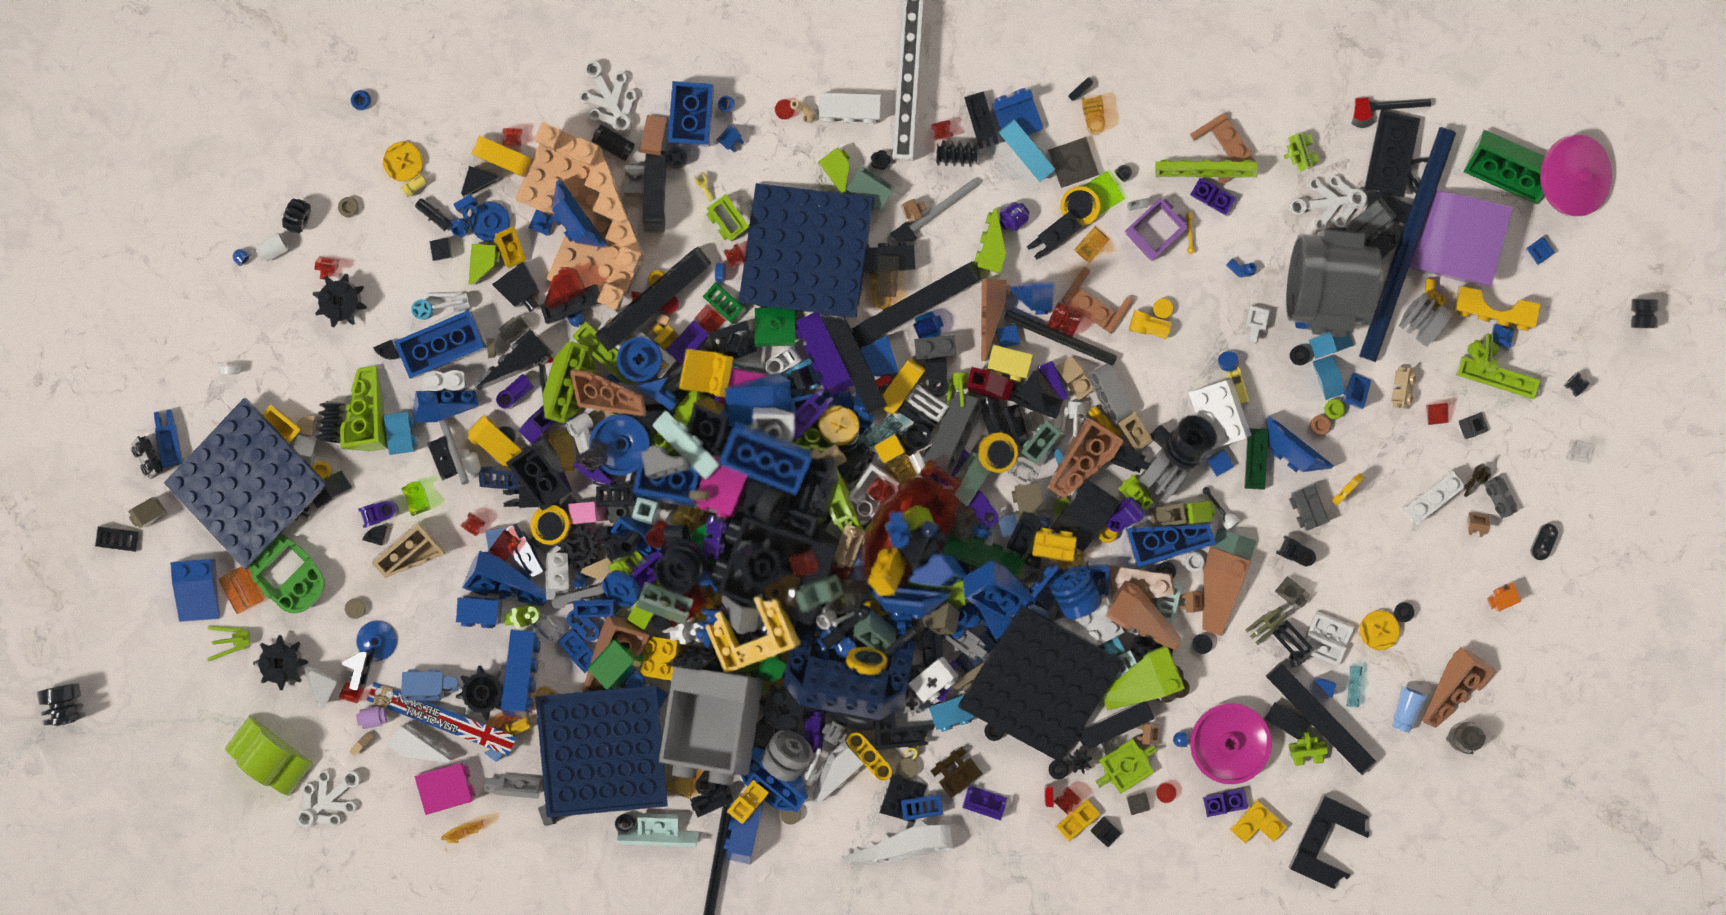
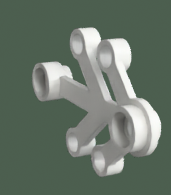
M596 61L588 62L585 66V72L589 77L594 78L604 98L591 95L588 91H583L580 93L579 99L584 104L592 103L609 108L614 115L603 114L598 109H592L589 112V118L592 121L600 120L610 123L619 133L628 132L632 127V119L629 113L632 103L637 98V94L634 90H627L624 94L626 100L622 111H620L617 104L623 84L627 82L626 74L624 72L616 73L615 85L611 95L601 76L602 68L600 64ZM593 66L597 67L595 74L590 72V68ZM619 75H624L625 79L624 81L619 82L617 80V77ZM629 92L634 93V98L631 100L627 98ZM583 94L589 95L587 101L582 100ZM594 111L599 113L596 119H593L591 116ZM620 120L626 121V125L624 127L619 126Z
M1333 175L1328 180L1329 186L1332 188L1337 187L1347 195L1338 197L1323 186L1319 179L1313 178L1309 181L1308 187L1313 191L1319 192L1327 199L1304 202L1302 199H1295L1290 203L1289 208L1292 214L1301 215L1305 210L1328 207L1323 215L1314 222L1315 229L1321 231L1326 228L1328 220L1340 205L1348 204L1343 213L1334 219V225L1342 228L1346 225L1347 219L1355 208L1360 209L1367 204V193L1360 188L1351 189L1341 181L1339 176ZM1332 178L1338 180L1337 185L1331 183ZM1312 181L1318 182L1317 188L1311 186ZM1355 195H1359L1361 197L1360 202L1354 201ZM1296 203L1301 205L1300 211L1294 209ZM1338 218H1342L1344 220L1343 225L1337 224ZM1318 221H1322L1324 223L1323 228L1317 227Z
M327 770L320 771L318 773V802L312 808L311 799L312 794L315 792V786L312 783H307L302 788L304 793L303 809L299 810L296 814L298 825L303 828H309L314 823L330 824L331 826L339 825L341 817L338 814H332L331 816L316 814L322 809L353 813L357 808L354 801L346 803L332 801L348 787L353 788L357 786L360 782V775L356 771L347 772L343 777V782L327 794V783L331 778V774ZM322 773L327 774L326 780L321 778ZM350 775H354L356 777L355 782H350ZM306 786L312 787L311 793L306 792ZM347 804L353 805L352 811L347 809ZM304 814H308L310 816L309 821H305L303 819ZM333 816L337 817L338 823L334 824L331 818Z

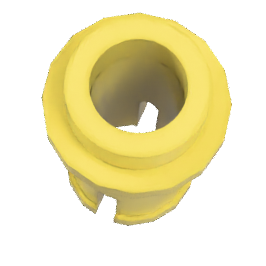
M418 174L408 183H403L404 186L401 189L407 197L410 195L413 197V193L427 185V182L421 174Z

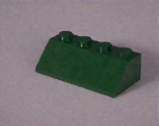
M956 527L954 531L950 529L941 553L953 555L955 559L978 568L994 561L1006 567L1019 580L1025 563V559L1022 558L1023 554L1011 550V553L1003 551L1004 547L999 544L992 543V546L985 544V539L974 535L971 538L966 536V531Z

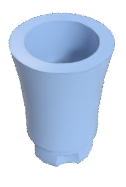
M1402 686L1392 727L1410 733L1428 696L1414 689Z

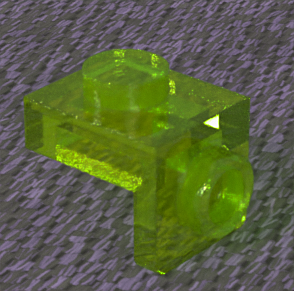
M420 481L410 482L401 488L412 516L431 510L426 490Z

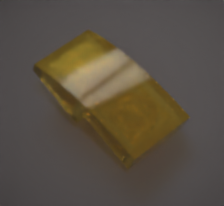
M717 583L718 591H714L712 586H709L701 596L705 602L692 615L695 621H706V615L702 613V609H720L723 595L718 594L720 585Z
M483 819L455 826L443 834L441 840H447V843H458L459 839L464 837V831L467 834L479 833V830L484 827Z

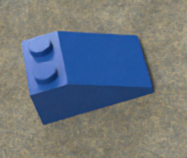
M776 373L726 387V411L729 416L727 425L734 426L735 421L744 425H753L754 408H776L791 412L790 381Z
M201 559L170 562L172 586L179 622L220 619L216 560Z
M994 561L988 562L986 565L963 577L964 598L1004 619L1015 615L1021 604L1030 607L1036 603V600L1031 597V594L1006 567Z

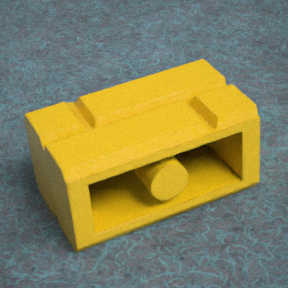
M1041 528L1040 531H1036L1032 555L1073 562L1077 537H1072V532L1061 531L1059 535L1053 534V529Z
M897 548L881 549L877 555L878 558L875 565L871 569L868 582L878 595H893L899 585L907 561L901 556Z

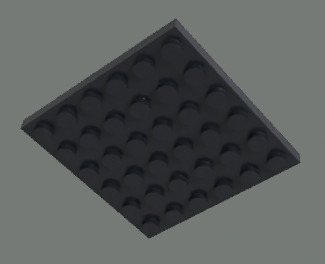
M1021 604L959 702L958 707L1047 756L1062 762L1125 662L1123 659Z

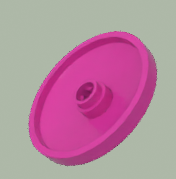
M1570 135L1559 139L1550 147L1541 168L1542 189L1550 205L1561 214L1567 216H1585L1596 211L1604 203L1612 184V167L1607 152L1595 139L1585 135Z
M1224 703L1208 709L1198 718L1191 732L1190 750L1195 764L1208 778L1222 784H1240L1254 778L1265 767L1271 753V735L1265 721L1254 710L1241 704Z

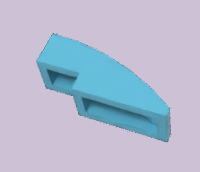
M1014 119L998 132L1039 182L1056 170Z

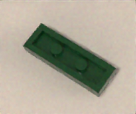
M1249 428L1251 436L1247 437L1244 489L1265 490L1268 429Z

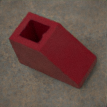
M971 367L966 386L971 393L1009 401L1015 382L992 371Z

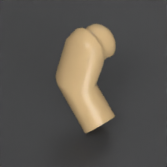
M794 99L791 101L790 107L803 113V120L805 122L812 123L814 121V117H816L814 110L799 100Z

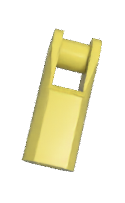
M1238 366L1233 371H1227L1228 379L1236 377L1240 379V383L1234 384L1240 403L1250 401L1240 367Z

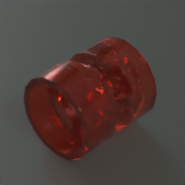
M1058 302L1047 326L1055 330L1061 328L1062 333L1073 337L1083 317V313L1074 309L1069 311L1068 306Z

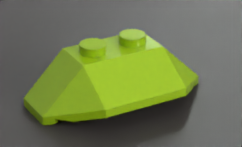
M569 341L554 357L542 394L545 418L565 423L584 408L578 407L570 371L574 369L589 371L595 374L596 369L588 346Z

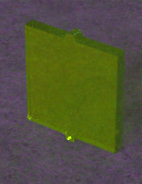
M1108 171L1084 185L1092 189L1099 196L1101 203L1099 215L1125 199L1117 187L1118 183L1114 182Z

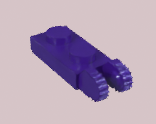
M823 388L812 398H809L794 413L793 439L796 442L834 402V399L830 397L820 407L815 403L824 395L825 391Z

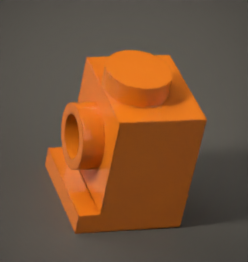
M1507 583L1506 589L1502 586L1493 590L1494 594L1487 598L1491 609L1495 608L1496 611L1500 612L1521 602L1513 583Z

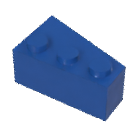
M763 802L744 824H741L735 818L730 819L728 829L732 830L731 837H726L724 849H727V860L750 865Z

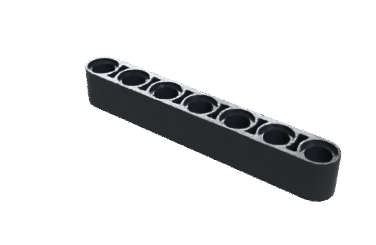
M699 246L694 248L595 334L596 338L607 351L614 349L708 268L712 262Z
M973 261L856 325L851 330L860 346H863L978 282L982 277Z
M820 314L868 415L870 416L887 407L886 401L846 318L843 316Z
M1281 662L1266 675L1268 680L1362 776L1377 762Z

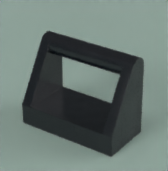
M746 320L708 333L714 352L720 353L716 340L746 331L751 346H748L746 354H742V357L757 352L748 321Z

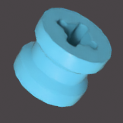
M417 300L411 307L413 316L420 320L429 319L433 314L432 304L427 300Z
M1117 636L1102 643L1105 650L1114 655L1125 653Z

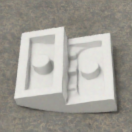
M1316 611L1305 637V640L1314 648L1309 655L1339 666L1354 625ZM1304 644L1302 645V648L1306 651L1308 648Z

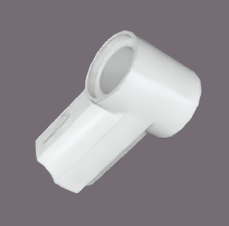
M582 413L568 421L566 426L570 435L575 439L579 454L586 456L591 455L589 442L593 422L588 414Z

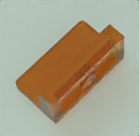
M242 566L219 578V582L236 614L263 601L249 571Z

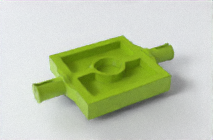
M1131 738L1098 759L1104 768L1105 775L1095 782L1099 788L1110 782L1122 794L1154 773L1149 765L1148 757L1158 752L1154 745H1151L1143 751Z

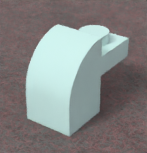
M637 498L632 515L633 519L655 525L662 510V502Z

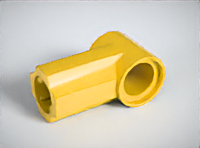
M1134 310L1128 330L1167 339L1171 322Z

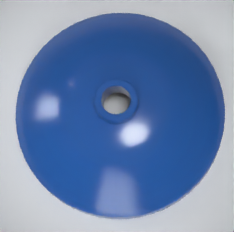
M622 414L608 416L601 420L592 431L589 442L590 453L594 462L603 471L613 475L630 474L638 470L641 452L647 451V448L650 447L649 435L645 427L631 416ZM621 440L626 444L624 448L619 446Z

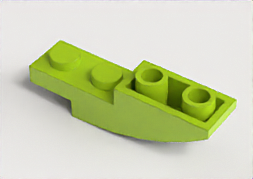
M837 468L838 482L829 513L834 524H838L842 534L846 524L865 531L848 497L849 491Z

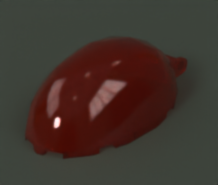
M931 459L927 461L918 475L909 477L894 487L879 504L864 532L860 561L867 580L871 575V569L874 567L878 558L877 555L881 549L895 548L885 528V524L890 522L891 513H904L915 505L928 508L934 523L940 527L947 539L938 545L940 552L943 550L950 537L948 534L953 524L956 523L957 515L955 514L957 505H959V499L954 494L961 485V479L958 477L954 478L937 466L936 462ZM932 472L949 483L946 489L929 477ZM908 563L897 588L907 585L909 578L913 576V571Z

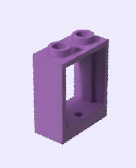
M1158 199L1124 231L1150 261H1153L1188 228L1186 226L1187 220L1180 213L1176 215L1172 211L1174 207L1167 199ZM1159 206L1179 229L1154 251L1138 234L1135 228Z

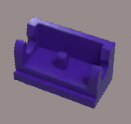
M693 320L666 350L678 362L684 364L686 350H697L709 337V334Z
M969 785L962 808L1001 821L1007 797Z

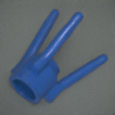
M707 566L706 571L694 585L698 583L703 586L710 584L714 591H718L716 582L711 579L713 573Z

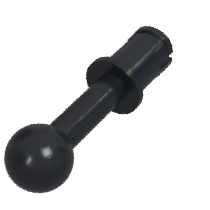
M866 605L858 606L855 610V615L838 629L834 626L833 630L823 637L820 642L829 650L840 639L844 640L843 634L859 621L865 620L871 612L870 608Z

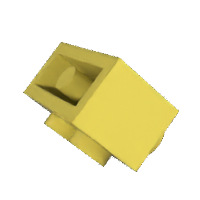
M993 345L986 370L1001 376L1002 374L1008 375L1011 380L1021 382L1022 379H1027L1032 355Z

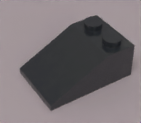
M544 435L516 452L506 462L542 511L572 492L556 450Z
M1086 479L1074 491L1051 529L1058 533L1061 531L1072 532V537H1077L1076 541L1079 544L1077 549L1084 552L1110 519L1121 501Z

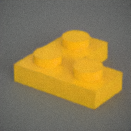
M1256 799L1230 830L1245 844L1258 829L1275 842L1287 826Z

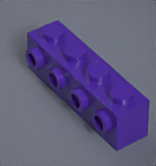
M812 313L797 320L798 328L795 330L799 339H804L807 344L803 347L807 356H812L815 361L811 364L816 374L820 373L823 378L820 379V383L824 391L829 390L832 396L853 386L820 314Z

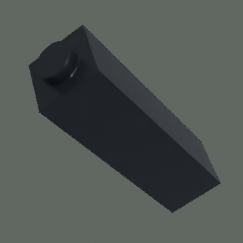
M1147 701L1133 704L1084 727L1078 737L1083 747L1087 745L1091 749L1155 719Z

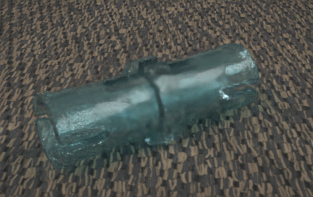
M1350 666L1349 684H1346V688H1348L1346 706L1359 707L1360 689L1363 688V685H1361L1363 667Z

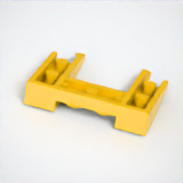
M762 597L754 599L769 635L748 643L739 644L722 611L716 613L715 617L718 620L713 626L710 624L706 625L707 632L725 673L795 648L800 644L792 624L777 599H773L772 602L762 601Z

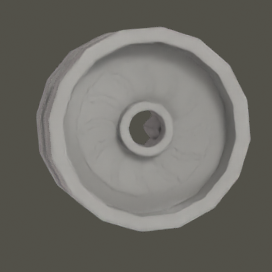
M780 730L775 733L770 743L762 752L761 762L772 776L782 781L793 782L799 778L804 768L811 761L813 751L810 744L801 735L790 730Z

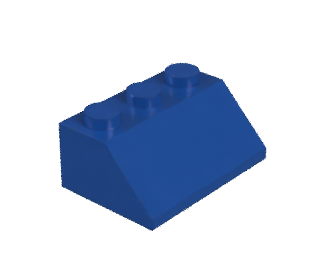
M641 454L633 492L636 497L696 508L697 502L693 501L694 499H690L689 494L690 491H698L701 475L690 465L691 469L651 479L646 476Z

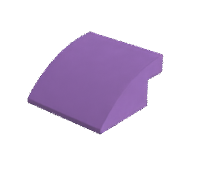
M1436 190L1409 268L1464 283L1472 282L1491 287L1513 207Z

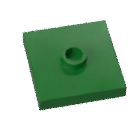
M755 308V347L796 346L795 310Z

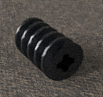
M945 140L942 141L940 146L937 142V166H940L942 160H944L945 166H948L949 162L952 161L953 166L956 167L958 161H960L961 166L964 167L966 161H968L969 167H972L974 162L977 164L978 143L974 142L973 147H971L969 141H967L965 147H963L961 141H958L955 147L953 141H950L949 146L946 145Z
M326 401L319 404L325 410L318 412L324 418L317 420V422L323 425L316 428L321 434L316 435L315 438L320 441L340 443L335 440V438L340 437L336 430H340L341 426L337 422H341L344 419L338 416V414H342L345 411L339 408V406H343L346 403Z

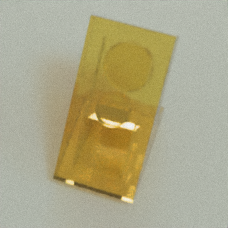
M1094 226L1074 251L1090 263L1110 239Z

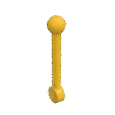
M1186 212L1189 240L1187 252L1193 254L1195 252L1192 239L1193 213Z

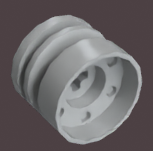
M1424 292L1406 309L1399 327L1404 329L1410 323L1411 325L1407 329V333L1410 334L1417 328L1419 331L1415 339L1427 347L1445 327L1452 313L1442 305L1435 311L1432 310L1435 300L1431 299L1425 304L1429 295Z
M1162 447L1150 461L1152 463L1151 466L1142 472L1138 481L1147 488H1150L1156 482L1158 486L1155 494L1158 495L1165 489L1161 498L1166 501L1180 489L1190 469L1182 468L1180 471L1178 466L1170 464L1171 461L1167 457L1164 447Z

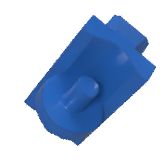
M902 512L891 513V523L886 524V529L891 538L892 545L895 548L901 549L908 544L909 538H912L911 530L905 518H903Z

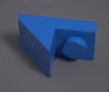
M670 377L645 382L637 388L670 410H673L679 403L673 393L667 390L665 392L662 391Z

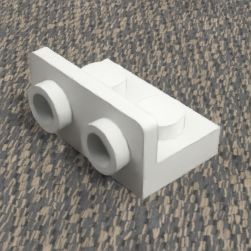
M547 553L545 562L546 600H554L556 592L568 591L567 553Z

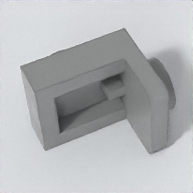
M638 164L625 166V197H643L645 166Z

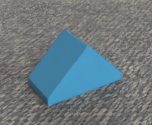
M1330 332L1309 340L1315 359L1354 346L1350 333L1344 337H1333Z
M1332 355L1312 362L1325 400L1345 394L1341 374Z

